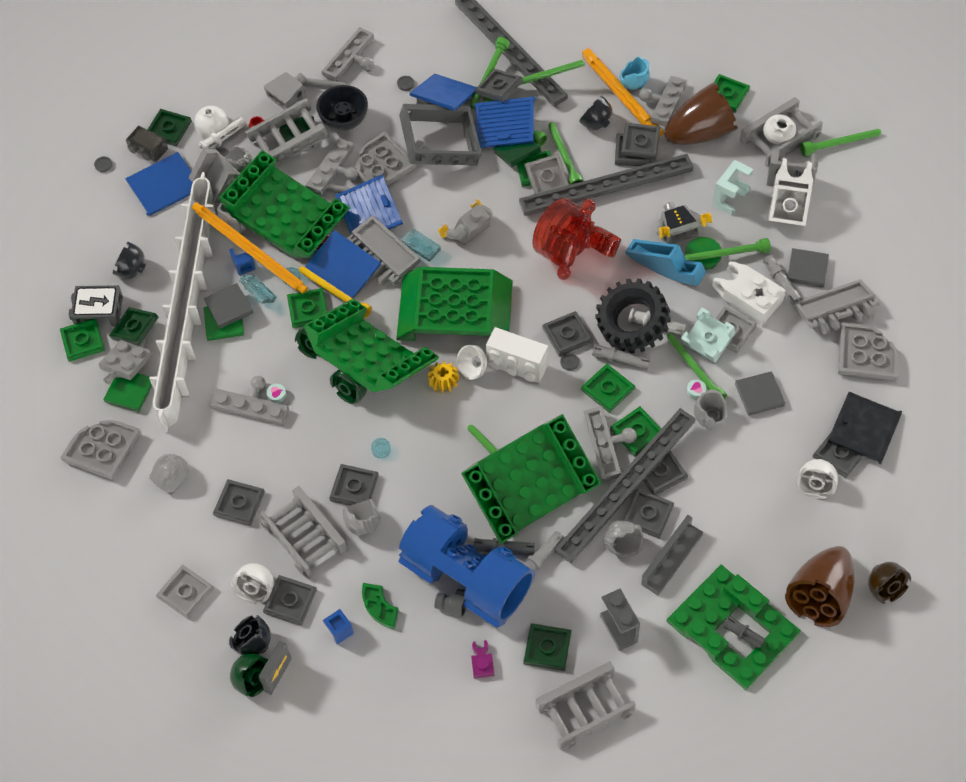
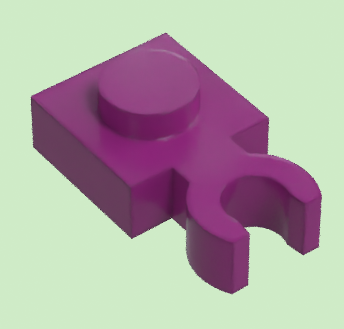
M484 640V647L481 649L476 647V641H474L472 648L473 652L477 654L471 656L474 678L495 676L492 653L486 654L488 651L487 640Z

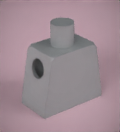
M285 72L267 83L264 89L267 97L285 110L305 96L302 84L307 79L302 73L293 77Z

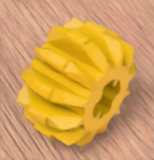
M444 360L442 364L436 362L435 367L430 366L427 379L429 380V386L433 387L435 392L441 389L443 394L445 390L451 392L452 387H457L460 376L458 368L453 367L452 362L446 364Z

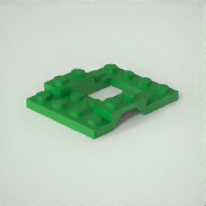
M722 564L666 621L682 636L694 640L701 646L712 662L745 690L758 679L801 632L798 627L769 604L770 600L739 574L735 576ZM738 607L769 632L764 638L763 645L759 648L756 647L745 659L728 646L729 642L716 632Z

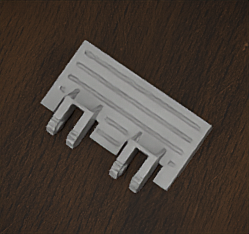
M373 215L354 229L352 234L347 237L352 243L381 262L379 268L371 276L375 279L382 274L378 279V283L381 285L388 281L395 284L421 262L420 258Z
M861 279L794 302V309L811 329L818 327L823 334L829 333V327L826 323L837 331L840 330L839 319L852 315L860 323L863 322L861 311L866 317L871 319L874 317L872 308L879 306L875 294Z

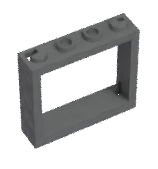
M402 105L399 117L410 164L478 165L482 153L470 106H460L455 111L439 105ZM410 121L462 123L469 151L417 150Z

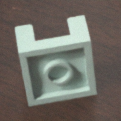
M737 160L731 163L716 183L713 206L730 215L735 211V207L724 202L727 197L734 198L736 193L746 196L750 191V185L738 180L739 171L748 176L753 174L752 168Z
M701 308L697 314V322L689 334L687 331L683 334L681 340L686 347L716 363L736 331L730 323L726 322L723 324L711 317L708 310Z

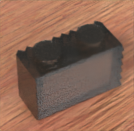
M140 125L125 139L128 150L134 154L137 152L147 161L157 162L168 150L165 138L156 133L154 134L148 129L146 130Z

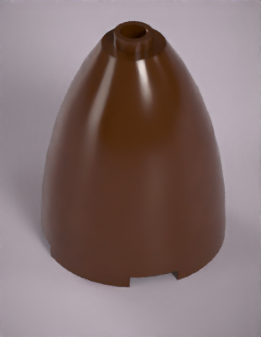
M713 82L698 91L676 111L665 128L664 136L668 143L672 142L673 144L680 145L703 143L720 138L738 129L737 125L734 126L733 123L736 121L734 113L727 99L717 92L720 89L716 83Z
M841 546L825 549L809 559L798 570L788 584L785 594L786 603L799 618L803 615L815 621L814 625L819 627H833L841 623L849 608L855 582L854 564L850 552Z

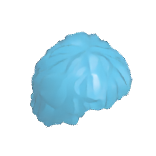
M640 56L628 62L620 73L622 85L630 90L641 89L642 86H645L650 75L649 62Z

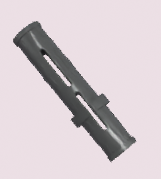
M474 538L476 551L491 552L492 549L506 547L513 554L534 555V542L505 541L500 544L497 538L492 540Z

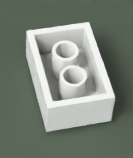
M495 327L486 344L487 365L496 370H503L512 376L517 375L525 378L529 382L540 383L548 366V345Z

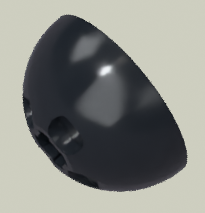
M334 86L324 91L318 98L316 104L317 113L322 122L329 128L338 131L351 130L364 120L368 110V100L366 95L354 86Z

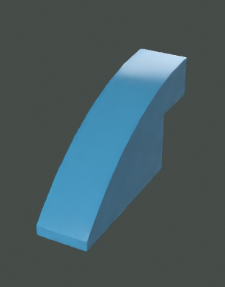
M633 239L625 251L626 255L644 267L664 277L685 284L698 286L706 274L703 264L701 262L687 261L680 246L676 244Z

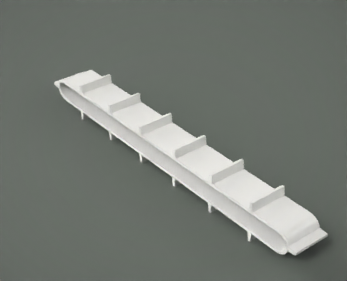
M202 172L200 178L195 179L192 183L189 204H181L186 221L183 236L175 237L180 252L177 270H169L174 287L171 304L163 305L167 318L164 340H156L161 354L158 376L149 378L155 391L153 407L165 433L168 432L169 426L175 424L178 420L182 396L190 395L185 382L188 360H196L191 340L194 325L202 324L197 305L200 291L207 290L203 276L205 258L213 257L209 243L211 225L202 218L169 406L163 409L197 217L196 211L192 209V205L195 202L199 203L203 197H206L204 206L216 215L215 203L212 202L214 198L213 192L204 172Z

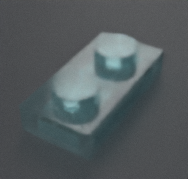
M414 228L401 239L408 248L429 262L441 251L439 244Z
M255 275L241 276L239 282L244 286L245 290L256 297L255 299L259 303H274L277 296Z

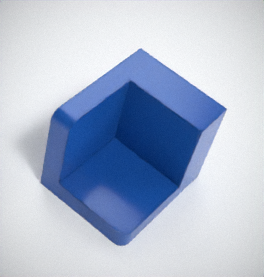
M233 248L229 249L238 275L256 270L251 255L247 252L235 255Z
M341 609L323 620L336 644L341 643L354 634L351 623Z

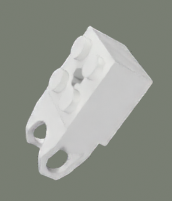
M782 158L781 167L775 176L768 220L806 226L813 184L812 162H807L803 174L794 178L787 171V159ZM788 200H792L794 208L791 207V210H787L785 202H788Z
M730 261L727 270L731 273L734 280L715 278L712 286L726 302L731 304L733 309L759 326H762L783 303L786 290L749 266Z

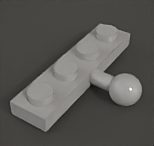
M359 27L322 70V76L338 81L354 61L361 64L364 70H371L374 67L373 59L370 57L362 58L359 55L374 39V34Z
M671 76L662 96L652 93L649 88H643L639 92V98L643 102L650 100L658 102L650 123L664 127L668 125L685 90L687 80Z
M338 138L305 186L322 196L328 184L331 183L337 173L345 175L350 181L356 180L359 177L357 168L342 167L355 148L354 143Z
M255 376L252 378L250 396L216 388L210 403L212 409L283 426L289 410L288 406L257 398L259 391L263 390L266 385L263 377Z
M599 406L586 410L584 415L602 480L604 482L618 478L621 475V470L613 444L623 441L625 443H633L637 438V433L632 428H626L621 434L611 437L603 407Z

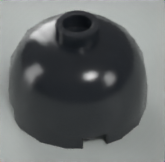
M601 95L587 109L579 122L590 130H598L602 126L606 128L612 121L610 119L612 115L611 104Z
M128 241L126 243L128 248L124 247L116 261L117 271L113 270L112 272L113 275L123 279H131L138 273L142 274L146 267V264L143 263L145 258L143 251L137 245Z
M251 615L243 619L234 629L236 632L234 638L230 636V647L241 656L249 653L260 655L269 647L271 631L259 615H256L257 617L255 618Z

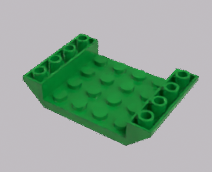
M261 150L221 194L219 199L232 218L237 219L238 222L291 257L309 258L350 210V207L337 198L331 203L277 169V159Z
M418 267L403 276L396 340L415 341L416 333L490 337L495 327L509 332L513 280L494 269Z
M354 299L332 309L304 326L316 354L339 370L349 374L355 381L373 393L397 386L439 359L437 354L426 347L413 353L384 332L364 320L367 308Z
M563 414L539 425L461 472L462 477L500 544L514 537L521 529L576 496L585 494L602 484Z

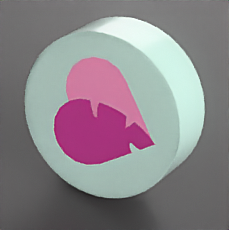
M701 380L690 381L687 385L688 396L692 399H698L701 393H704L707 389L705 383Z
M272 384L268 387L267 396L269 401L281 403L285 400L287 394L283 385Z

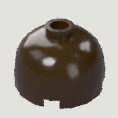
M884 562L872 569L868 579L869 589L873 596L882 604H886L884 601L890 599V602H893L907 591L909 587L907 582L908 579L911 581V575L905 568L895 562Z

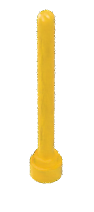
M304 266L299 267L301 274L342 301L347 302L353 299ZM360 302V304L367 308L364 317L366 319L372 311V306Z

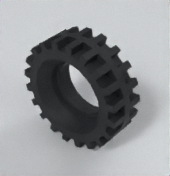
M639 278L633 283L631 279H626V284L622 285L619 281L616 283L617 287L613 290L609 287L607 289L609 294L607 296L601 295L600 300L602 304H597L598 314H595L598 322L597 326L605 340L609 342L611 347H618L620 351L628 349L630 353H635V349H640L641 352H644L645 347L648 345L653 348L656 339L660 341L663 339L662 332H668L667 323L671 322L670 309L663 293L661 294L657 286L653 287L650 281L644 284ZM644 304L650 309V320L641 329L629 332L622 330L618 326L617 319L619 314L629 305Z

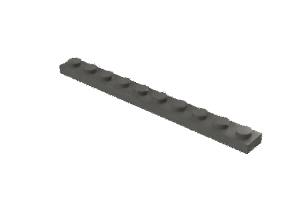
M455 0V5L494 45L498 37H504L510 42L508 49L502 52V54L524 77L544 71L476 0ZM551 77L530 82L553 107L568 99V94Z
M683 154L519 198V204L524 216L692 172L693 165L688 154Z
M679 408L555 548V552L571 564L692 427L696 418Z

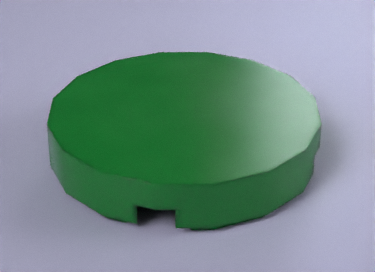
M698 237L688 243L685 255L719 250L721 247L714 239ZM722 256L694 262H701L704 269L709 270L717 266Z

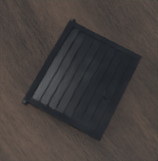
M848 392L827 442L882 464L902 411L894 410Z

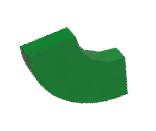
M363 583L362 598L369 615L384 627L395 630L399 608L390 605L385 600L383 586Z

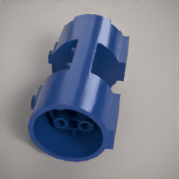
M434 505L427 506L421 511L422 516L416 521L413 520L405 531L399 545V549L402 552L399 554L398 562L429 583L439 581L444 573L466 587L464 594L466 601L463 606L496 628L504 625L528 593L534 579V570L518 561L517 557L512 555V551L506 547H498L492 549L488 555H481L474 546L465 544L468 528L460 517L454 514L447 515Z

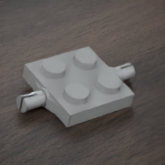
M144 338L139 346L120 340L98 363L101 370L109 373L103 379L104 382L110 384L115 377L131 380L153 356L151 350L143 348L148 343V340Z

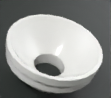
M773 115L766 121L763 131L768 141L776 145H782L795 137L796 125L791 118L785 115ZM782 121L786 123L787 127L779 128L777 122Z
M475 345L462 347L457 355V368L460 374L469 380L481 377L487 367L485 353L480 347ZM477 356L481 359L479 367L475 363Z

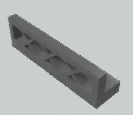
M690 515L685 517L642 575L641 585L659 596L703 536V531L692 525L693 517Z

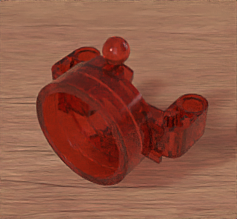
M561 198L544 211L535 227L532 239L533 249L539 255L559 266L557 277L561 280H567L571 276L570 266L573 265L576 256L582 253L584 249L593 248L605 256L615 257L621 243V238L602 227L594 226L595 222L591 221V215L596 209V203L591 199L584 200L582 206L568 198Z

